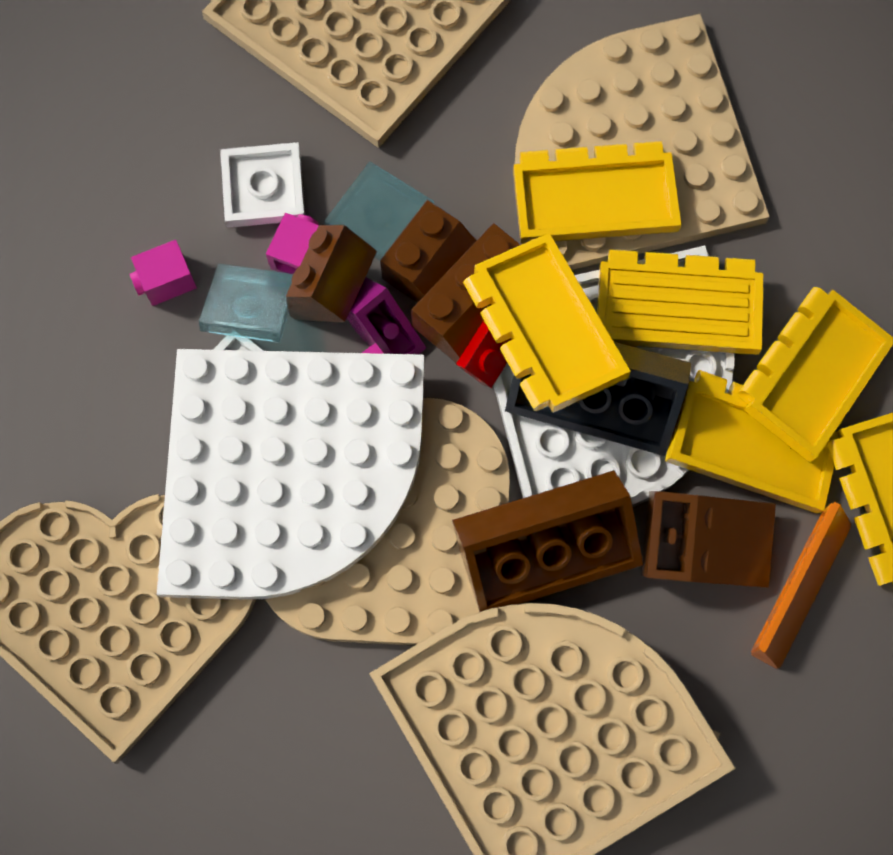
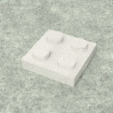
M298 142L220 149L224 217L227 228L280 223L285 213L296 217L299 214L305 215L301 157Z

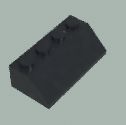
M614 342L631 371L629 378L552 413L549 406L534 411L522 390L520 383L532 375L528 374L518 379L514 375L505 412L665 456L689 384L691 363Z

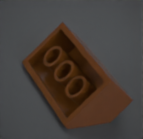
M615 470L452 520L461 557L479 612L508 605H518L643 565L631 495Z

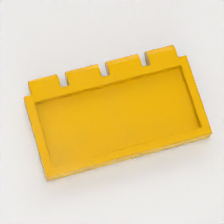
M662 141L633 143V155H628L627 144L594 146V158L588 157L587 147L555 149V161H549L548 150L520 152V164H514L513 166L520 244L527 243L547 233L551 234L554 241L679 232L681 228L672 152L664 153Z
M550 233L475 265L474 274L464 280L463 284L477 308L492 304L482 310L481 316L496 343H501L511 338V341L503 344L500 350L515 377L518 379L528 374L532 375L523 380L520 386L534 411L549 406L552 413L629 378L631 372Z
M609 249L608 262L601 261L599 267L597 314L614 342L629 346L759 355L761 352L763 273L755 272V260L726 258L724 270H719V257L685 255L684 267H678V254L645 252L644 264H637L638 251Z
M813 287L798 307V312L793 314L778 335V341L773 342L758 363V370H754L738 391L739 397L748 404L744 411L808 462H811L819 456L892 347L893 337L836 291L831 290L827 294L821 288Z
M698 370L694 382L689 381L668 446L665 462L816 514L823 512L834 470V463L827 444L816 459L808 462L744 411L748 404L738 395V391L743 386L742 384L732 382L727 394L725 393L727 379ZM834 432L828 442L838 439V433Z
M893 413L842 428L837 431L838 439L827 442L836 471L846 467L851 469L852 474L839 478L850 510L862 506L865 507L867 514L854 518L865 550L876 546L880 548L881 554L868 558L878 586L890 582L893 584Z

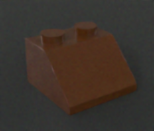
M426 200L381 258L382 279L416 302H419L477 240L458 219L429 200Z
M319 225L309 240V248L301 265L292 276V284L286 295L289 315L295 320L345 322L377 250L345 225Z

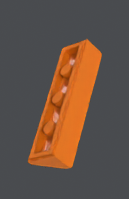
M831 503L819 516L751 650L752 656L773 668L779 669L782 666L850 531L851 522L839 503Z

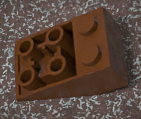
M649 491L642 575L647 578L769 588L776 503Z

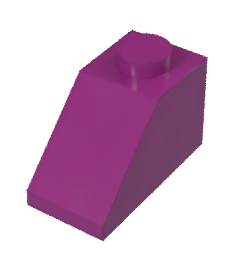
M365 277L347 317L353 329L369 346L376 343L384 354L419 355L426 349V346L388 289Z

